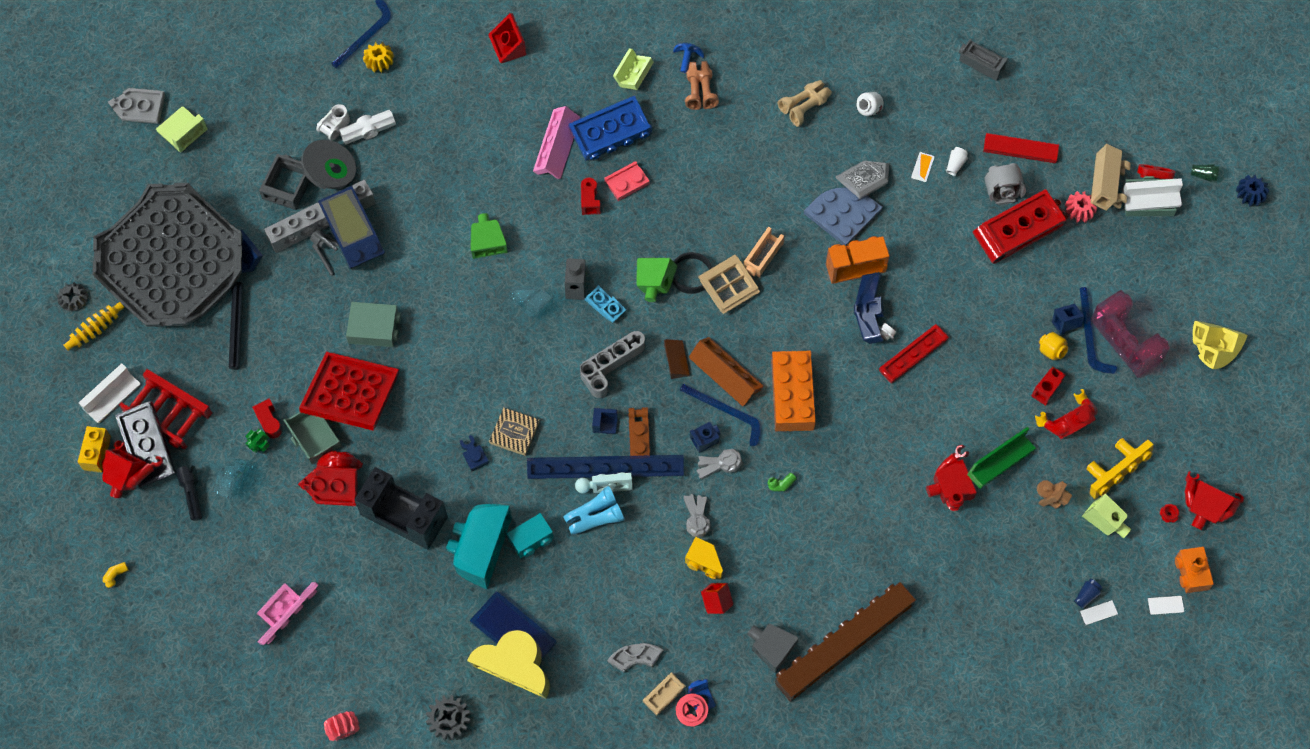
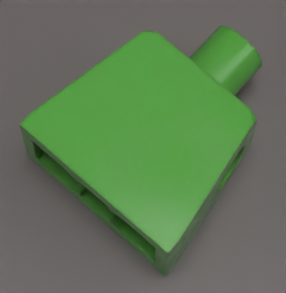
M487 213L478 215L479 223L471 225L472 258L508 253L506 241L498 221L489 220Z
M670 258L637 259V287L643 293H646V301L655 302L657 293H667L669 291L677 269V265Z

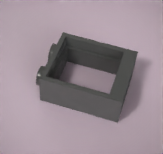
M277 154L259 189L262 199L296 210L310 182L304 174L302 160L298 161L289 155ZM282 168L303 174L294 194L273 188Z

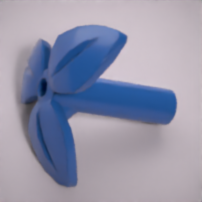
M691 43L678 44L673 50V53L684 51L680 70L682 73L688 71L691 53L695 52L702 58L704 57L703 51Z

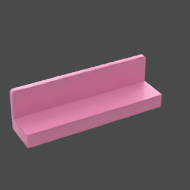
M564 106L553 109L533 170L538 175L549 172L557 179H560L574 139L569 123L580 119V116L568 107Z

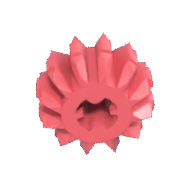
M1078 191L1075 192V195L1071 194L1065 203L1066 214H1070V220L1076 218L1077 223L1080 219L1084 223L1088 219L1091 220L1097 211L1096 205L1091 204V195L1087 196L1085 191L1082 195Z
M352 711L334 715L324 722L325 733L331 741L349 737L360 729L357 716Z

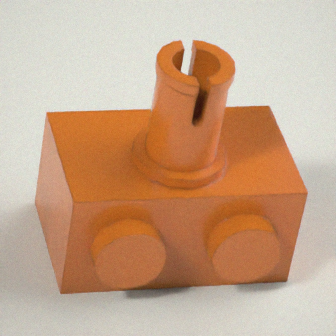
M1204 547L1180 550L1175 557V565L1177 569H1180L1181 587L1185 588L1186 593L1210 590L1214 584Z

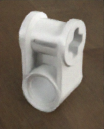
M335 105L320 120L316 130L327 135L329 140H335L340 134L339 129L346 127L350 122L346 107Z

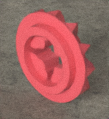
M687 694L678 701L676 715L684 725L695 727L702 724L708 717L709 708L705 699L700 695ZM687 704H689L693 708L697 706V709L695 710L697 713V717L693 714L687 715V713L689 712Z

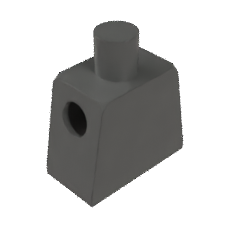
M568 258L566 260V299H585L587 274L585 259ZM577 285L579 288L573 289L572 287Z
M768 624L764 631L753 625L747 634L755 640L752 651L774 673L777 672L797 645L799 639L797 636L772 624Z

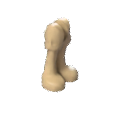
M821 80L815 81L814 83L807 84L804 87L805 90L793 97L781 98L778 101V107L784 114L790 112L791 122L796 127H799L804 122V113L815 105H823L832 94V91L828 87L823 88L824 83ZM810 98L801 105L794 107L800 101Z

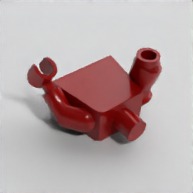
M964 445L957 446L956 453H952L936 469L933 478L935 484L926 486L929 497L940 495L942 503H946L952 511L958 510L964 501L974 499L977 493L972 480L967 475L968 470L963 459L960 460V457L969 456L968 451L961 454V450L965 447Z

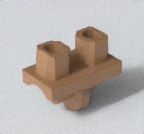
M1044 480L1037 485L1038 494L1044 498L1038 504L1043 507L1050 505L1056 509L1061 504L1067 505L1072 494L1065 490L1067 484L1063 481L1053 485L1050 481Z

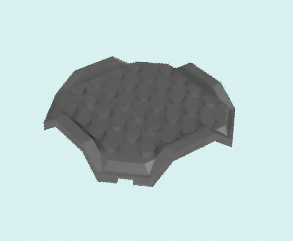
M162 183L148 184L139 201L111 228L93 236L94 261L92 275L147 327L187 326L204 317L233 288L242 273V232L222 217L189 183H174V185H163Z

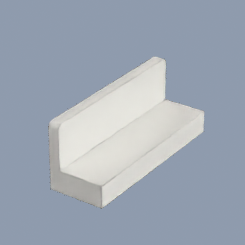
M1182 179L1126 183L1122 191L1127 196V202L1125 203L1126 211L1181 207L1180 190L1183 186Z
M121 363L86 395L79 404L97 423H100L141 384Z

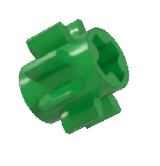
M260 429L257 431L250 430L245 436L247 438L246 446L255 453L258 451L264 452L270 446L267 442L269 437Z

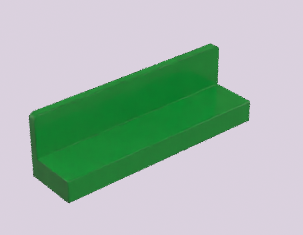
M1026 427L974 463L967 475L980 489L1034 452L1035 446L1025 437L1029 428Z

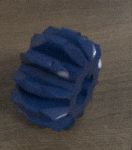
M1256 174L1252 178L1247 175L1239 181L1236 192L1238 193L1237 198H1243L1242 204L1248 202L1249 207L1253 203L1258 206L1266 200L1269 189L1267 188L1268 183L1262 182L1263 177L1257 179Z

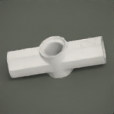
M387 110L372 117L371 115H364L356 123L339 129V132L346 145L361 138L371 139L379 131L395 126L396 122L392 112Z

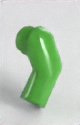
M789 473L783 480H777L772 477L768 480V487L772 491H786L797 478L792 473Z

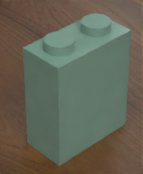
M351 302L346 333L348 344L394 347V341H398L399 331L396 330L397 324L401 322V312H398L397 305Z

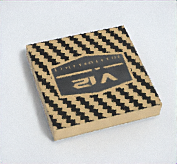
M503 407L489 443L526 456L540 421L539 419Z

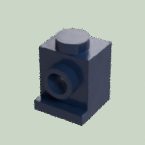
M1071 304L1055 309L1052 323L1058 332L1064 335L1065 331L1082 327L1084 314L1076 304Z
M711 422L695 430H690V439L699 453L719 443L720 430L717 425L712 426Z

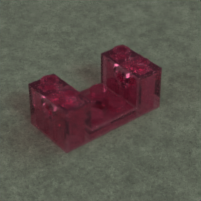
M1120 290L1096 306L1090 321L1136 377L1139 378L1161 364L1170 347L1166 339L1158 333L1142 344H1138L1137 338L1128 332L1123 322L1133 306L1132 299L1128 294Z

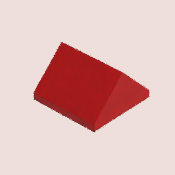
M509 13L488 34L500 63L526 56L525 41L513 13Z

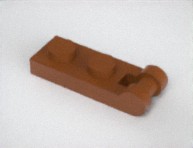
M642 407V409L637 410L629 408L630 456L650 455L648 407ZM635 417H642L643 421L635 422Z

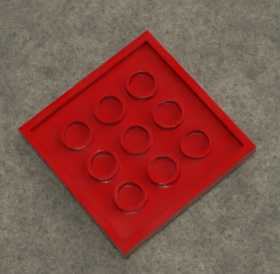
M326 352L304 396L299 411L300 413L374 431L397 380L399 369Z

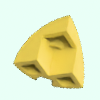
M1195 321L1193 326V343L1197 345L1200 352L1198 356L1205 365L1212 369H1219L1229 364L1238 355L1248 336L1247 334L1206 322Z

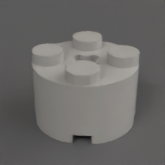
M1016 163L1003 166L995 165L989 168V172L985 176V184L991 202L993 200L998 205L1010 204L1015 202L1018 196L1022 198L1025 195L1026 187L1023 176Z

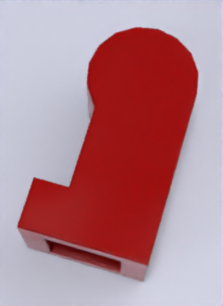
M589 177L581 182L582 215L600 214V200H595L597 182Z
M1052 367L1035 387L1031 396L1046 406L1066 375Z
M269 398L252 408L266 435L269 438L275 439L281 435L282 427L279 421L273 418L271 412L275 411V408Z

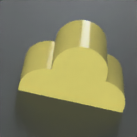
M518 630L508 632L501 637L497 646H480L470 654L467 660L473 667L545 699L549 694L550 684L548 677L539 667L542 658L540 647L526 632Z

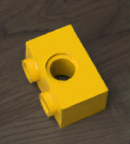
M86 427L78 458V464L85 471L101 473L103 471L102 461L105 458V452L108 450L111 436L105 428Z

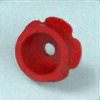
M1166 504L1160 509L1162 520L1167 523L1176 522L1179 515L1178 508L1173 504Z

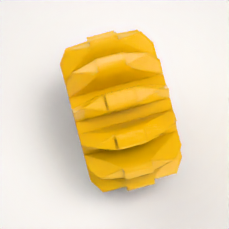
M375 42L374 46L368 44V49L364 50L363 61L368 69L372 68L374 73L377 69L382 73L383 68L389 70V65H393L394 54L389 45L385 46L383 42L378 45Z

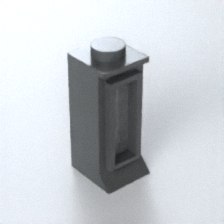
M972 39L967 44H963L959 50V61L997 81L1001 69L1004 70L1006 68L1008 58H1002L971 41Z

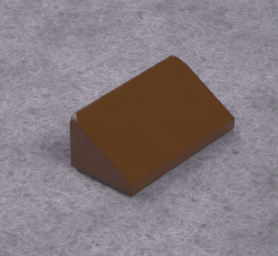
M664 340L670 378L690 376L683 340Z

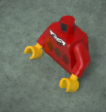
M1080 389L1081 394L1076 395L1074 393L1077 403L1081 404L1080 406L1054 421L1047 420L1045 412H1041L1040 417L1035 415L1038 427L1044 426L1062 439L1095 421L1096 418L1094 416L1097 415L1098 410L1092 401L1088 399L1084 389Z

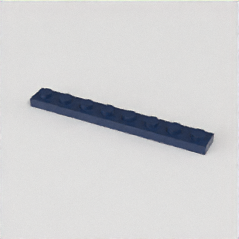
M683 455L527 458L528 479L592 478V476L600 474L610 475L621 472L631 473V477L684 476Z

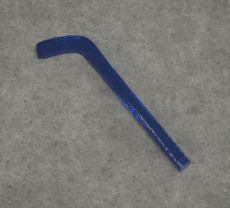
M375 0L376 5L382 12V17L331 63L334 68H337L390 20L389 8L383 0Z
M1081 287L1080 297L1084 314L1083 322L1088 363L1090 367L1097 371L1114 374L1117 371L1116 366L1101 363L1096 359L1087 287Z
M685 384L681 386L680 391L751 426L749 444L750 446H757L760 436V424L756 418L698 392Z

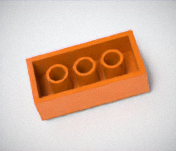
M811 351L772 352L775 432L814 430L815 412Z

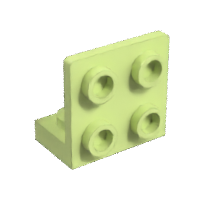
M184 107L178 109L156 128L157 132L180 153L208 130L204 119L199 114L195 117Z

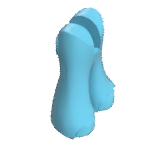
M609 486L605 487L591 501L563 516L567 524L581 519V521L569 527L571 535L603 524L624 520L623 514ZM607 507H610V508L604 510L603 512H600V513L595 514V515H591V514L596 513V512H598V511H600V510H603V509H605V508H607Z

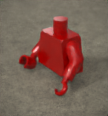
M118 440L114 443L115 449L106 450L105 458L102 461V480L112 486L111 497L121 498L123 491L134 490L144 478L154 471L153 467L162 465L163 458L156 456V459H160L158 463L146 464L145 461L127 453L125 443Z
M1191 471L1188 472L1185 478L1186 487L1184 492L1187 507H1189L1188 511L1196 515L1191 524L1193 527L1202 530L1206 521L1213 524L1217 522L1222 523L1234 516L1240 504L1244 502V497L1241 494L1235 493V496L1240 497L1241 500L1234 498L1201 480L1197 482L1200 475L1197 473L1196 477L1193 478L1190 476Z

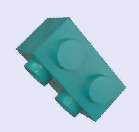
M541 513L507 533L508 541L519 558L532 555L535 549L540 546H547L554 538L553 531Z

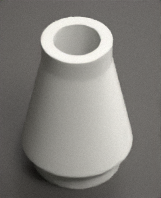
M955 147L951 151L946 172L956 176L957 172L967 161L968 152L962 148Z

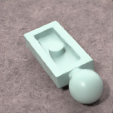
M623 472L592 476V481L586 478H579L575 483V488L579 493H586L590 489H593V493H600L607 486L611 488L612 492L632 490L631 473Z

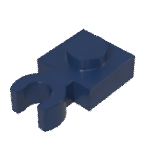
M470 435V444L466 445L463 443V440H460V445L462 449L467 450L463 453V456L472 472L488 464L489 461L481 446L475 447V440Z

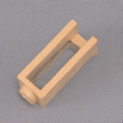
M768 227L744 261V267L751 276L761 277L780 247L784 245V235L781 234L779 238L771 235L772 228Z

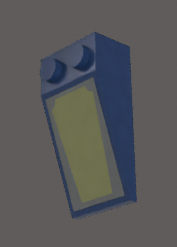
M353 186L318 201L349 269L385 253Z

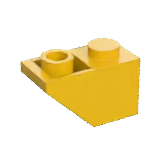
M695 537L685 556V563L694 571L699 569L705 572L707 577L721 580L723 569L714 545Z

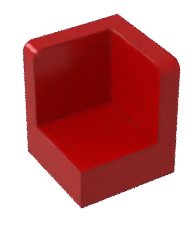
M711 583L701 591L708 614H724L733 606L728 583Z

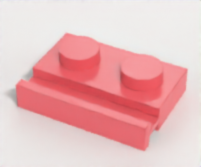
M636 161L604 178L618 201L650 184L649 179L637 165Z

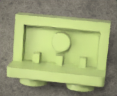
M629 49L613 77L620 87L638 90L654 62L651 57L638 56L633 49Z

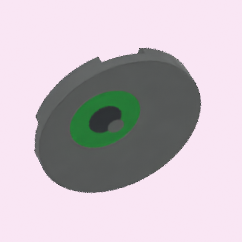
M314 141L306 147L301 157L305 176L314 185L322 189H343L351 183L356 173V164L351 153L344 146L334 141Z

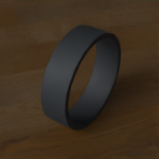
M695 252L681 254L674 260V263L677 265L685 259H697L702 261L709 270L712 269L709 260L702 254ZM673 277L672 283L681 292L696 294L705 290L703 285L692 288L685 287L679 284Z

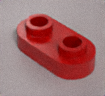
M1139 164L1137 173L1142 178L1153 176L1159 179H1174L1176 173L1169 168Z

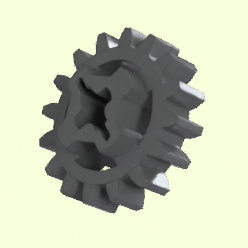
M445 695L442 696V701L435 699L436 705H429L431 712H426V716L430 718L426 720L427 725H432L429 728L430 732L436 731L435 737L438 738L442 735L444 741H446L447 736H450L452 740H454V735L456 734L461 737V730L467 731L468 729L465 724L471 722L469 718H466L471 715L470 711L466 710L467 704L461 705V698L454 701L453 695L450 696L449 700L446 699ZM439 711V717L435 721L436 713ZM447 714L452 718L450 721L445 719ZM462 714L461 722L458 725L457 720ZM443 728H451V730H442V729H443Z

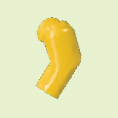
M126 562L112 566L103 576V583H105L107 588L113 587L116 584L114 578L117 575L129 571Z

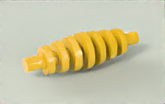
M119 302L112 307L110 305L106 306L107 312L101 309L99 312L102 316L100 317L96 313L92 316L95 321L88 317L86 321L89 326L82 322L80 325L83 330L81 331L77 327L75 329L77 335L75 336L71 333L69 335L70 340L63 346L69 351L74 346L81 347L80 341L82 340L85 343L89 342L87 339L88 335L92 340L96 338L93 331L101 335L102 332L99 327L101 326L106 330L108 327L105 322L107 321L111 325L113 323L111 318L113 317L116 320L119 317L117 315L118 312L125 307Z

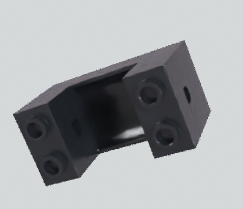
M374 467L354 499L361 516L429 550L448 518L443 501L428 493L425 494L423 499L395 485L391 474L377 467Z

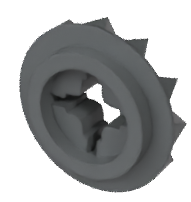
M75 282L73 284H66L65 287L60 288V292L57 295L58 304L64 310L76 311L85 305L88 293L81 284L79 285ZM74 292L76 296H74L70 301L68 296H70L71 293Z

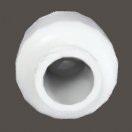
M866 92L858 97L856 105L862 115L873 116L882 111L884 102L881 95L877 92Z

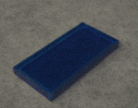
M497 591L470 620V623L496 644L508 632L518 630L528 633L540 647L541 660L557 643L553 637Z

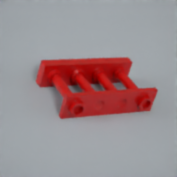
M146 369L142 374L146 380L145 387L130 406L122 402L119 406L123 412L139 406L151 390H155V388L161 390V395L153 404L156 413L167 399L171 397L176 399L177 404L161 423L164 437L169 440V444L175 448L181 447L185 450L187 446L182 438L198 417L201 418L203 416L208 419L212 411L208 405ZM189 407L192 409V414L176 435L169 432L167 428L183 408Z

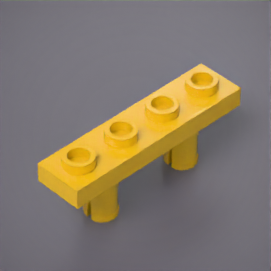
M1121 438L1115 444V448L1125 458L1107 472L1095 461H1092L1086 470L1097 481L1091 485L1090 495L1097 499L1100 495L1107 494L1111 486L1114 484L1118 485L1129 472L1133 473L1142 461L1146 462L1152 457L1154 444L1147 440L1134 449L1124 438Z

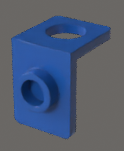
M707 679L703 681L697 680L688 686V694L704 695L709 700L708 708L715 707L708 689Z

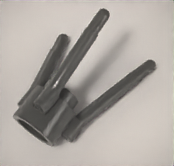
M316 230L310 237V240L314 243L312 248L319 255L329 274L333 275L334 273L320 248L325 249L329 246L337 251L339 246L336 240L328 234H325L322 230Z

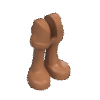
M701 61V70L697 69L696 62H690L686 76L687 80L691 83V95H688L685 99L686 107L692 110H699L701 108L699 83L702 84L703 108L711 109L716 107L719 103V97L710 91V80L713 74L708 62Z

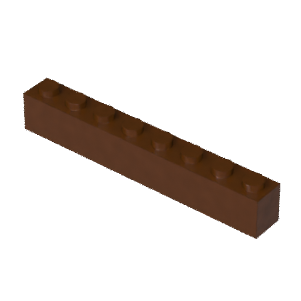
M901 582L897 585L891 584L884 591V595L881 597L876 596L869 602L870 606L866 609L863 607L854 614L855 617L852 620L848 621L847 619L842 622L838 627L839 630L835 633H828L823 638L824 641L821 644H814L808 649L807 655L803 658L801 656L797 657L789 669L786 670L784 668L776 674L775 684L790 702L914 606L916 599Z

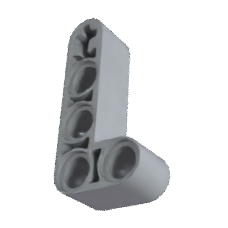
M639 331L631 332L581 364L580 377L594 397L603 398L607 395L608 382L605 378L606 374L644 351V335ZM622 350V351H624L625 353L622 354V355H619V354H617L616 352ZM603 360L609 361V363L606 365H603L600 362ZM587 370L593 371L592 374H588V375L585 374L584 372L587 371ZM596 385L604 386L602 389L595 388Z

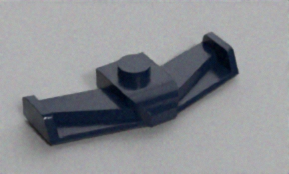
M880 272L862 275L856 303L854 304V315L856 316L863 341L870 344L884 341L877 322V318L884 317L883 299L876 297L880 279L882 278Z

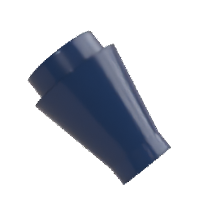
M1090 578L1089 581H1085L1074 602L1084 609L1086 605L1101 595L1102 586Z

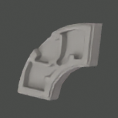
M647 643L624 646L614 652L607 662L623 673L635 665L653 667L663 653V649Z

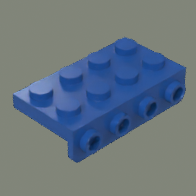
M635 96L569 123V128L585 161L598 159L605 152L612 153L617 150V147L622 145L628 146L638 138L644 139L648 137L652 132V126L648 123Z

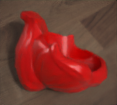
M330 451L324 454L317 462V466L355 468L357 470L362 468L363 465L351 453Z

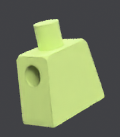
M1106 494L1095 500L1082 515V517L1106 535H1110L1115 531L1124 538L1131 530L1123 523L1127 518V514Z

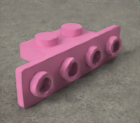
M312 582L300 596L288 585L283 584L257 612L271 626L259 639L258 643L260 645L271 643L276 637L274 633L279 628L283 629L290 622L288 618L293 613L297 614L304 605L302 603L306 598L311 599L315 595L318 586L316 582Z

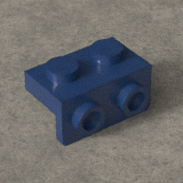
M240 230L242 232V273L253 272L263 255L245 232Z

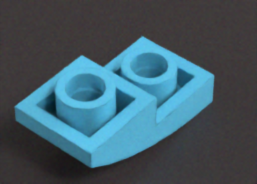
M599 285L584 299L612 323L626 311L614 297L611 298Z

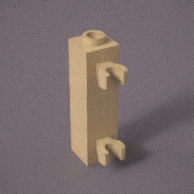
M1106 144L1096 154L1091 204L1106 211L1112 205L1116 208H1121L1122 202H1127L1125 194H1118L1120 175H1125V169L1130 170L1131 166L1130 162L1121 161L1122 151L1109 144Z

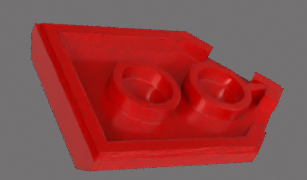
M317 466L298 483L317 504L356 506L354 499L357 496V469Z

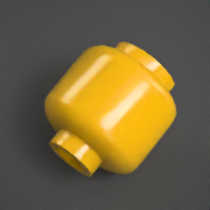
M1057 333L1045 334L1039 340L1040 352L1051 360L1062 359L1068 352L1067 340Z

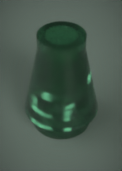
M1215 164L1193 165L1191 176H1196L1210 182L1217 181L1219 166H1215Z

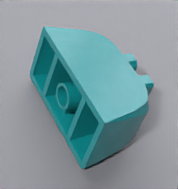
M482 504L474 506L469 512L466 523L455 522L452 532L455 535L461 536L459 542L450 539L446 547L448 552L454 554L453 564L457 574L484 589H488L512 520L510 505Z

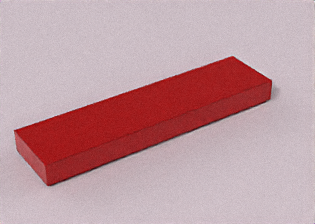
M986 133L983 152L1056 163L1059 144Z
M935 324L882 365L879 371L892 384L946 342L949 337Z

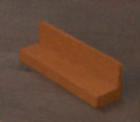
M710 337L699 340L689 356L699 368L742 406H745L751 396L760 392L764 387Z

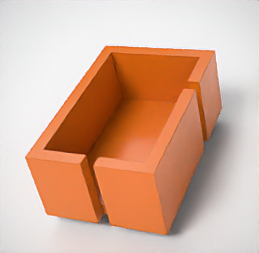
M873 236L863 241H852L848 246L836 244L828 248L826 267L831 284L862 278V275L871 273H885L889 253L884 237Z

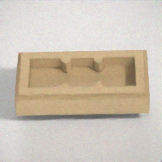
M671 672L643 699V703L658 716L686 686Z

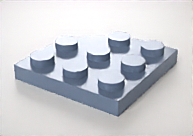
M835 188L819 195L804 210V214L842 245L847 246L882 211V207L869 196L859 199L848 188Z

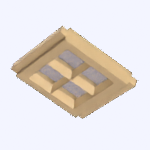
M733 255L698 277L723 314L760 292L758 286L736 255Z

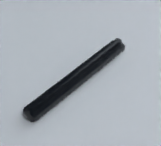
M236 282L232 288L229 369L238 370L240 367L243 307L242 282Z

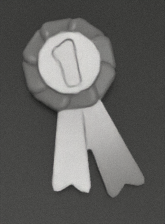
M734 449L723 450L718 458L699 456L698 466L703 468L698 469L697 473L701 480L720 469L727 473L735 472L742 465L741 455Z
M693 494L690 496L685 495L684 501L691 515L687 519L686 529L694 537H704L710 531V520L703 515L707 497L698 495L696 505Z

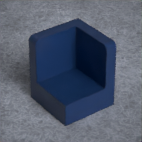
M594 408L593 433L616 434L617 410Z

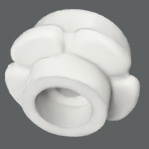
M886 323L882 327L879 326L884 339H894L893 336L896 334V331Z

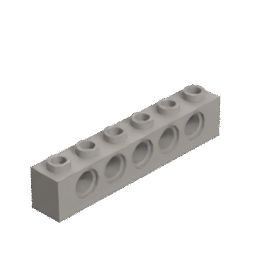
M365 180L352 185L363 209L376 204L373 193ZM316 203L264 230L275 253L310 237L316 230L328 228L329 225L319 203Z

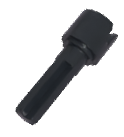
M187 466L180 467L176 470L179 486L184 488L190 519L193 521L202 519L195 486L199 482L196 467L191 466L190 470Z

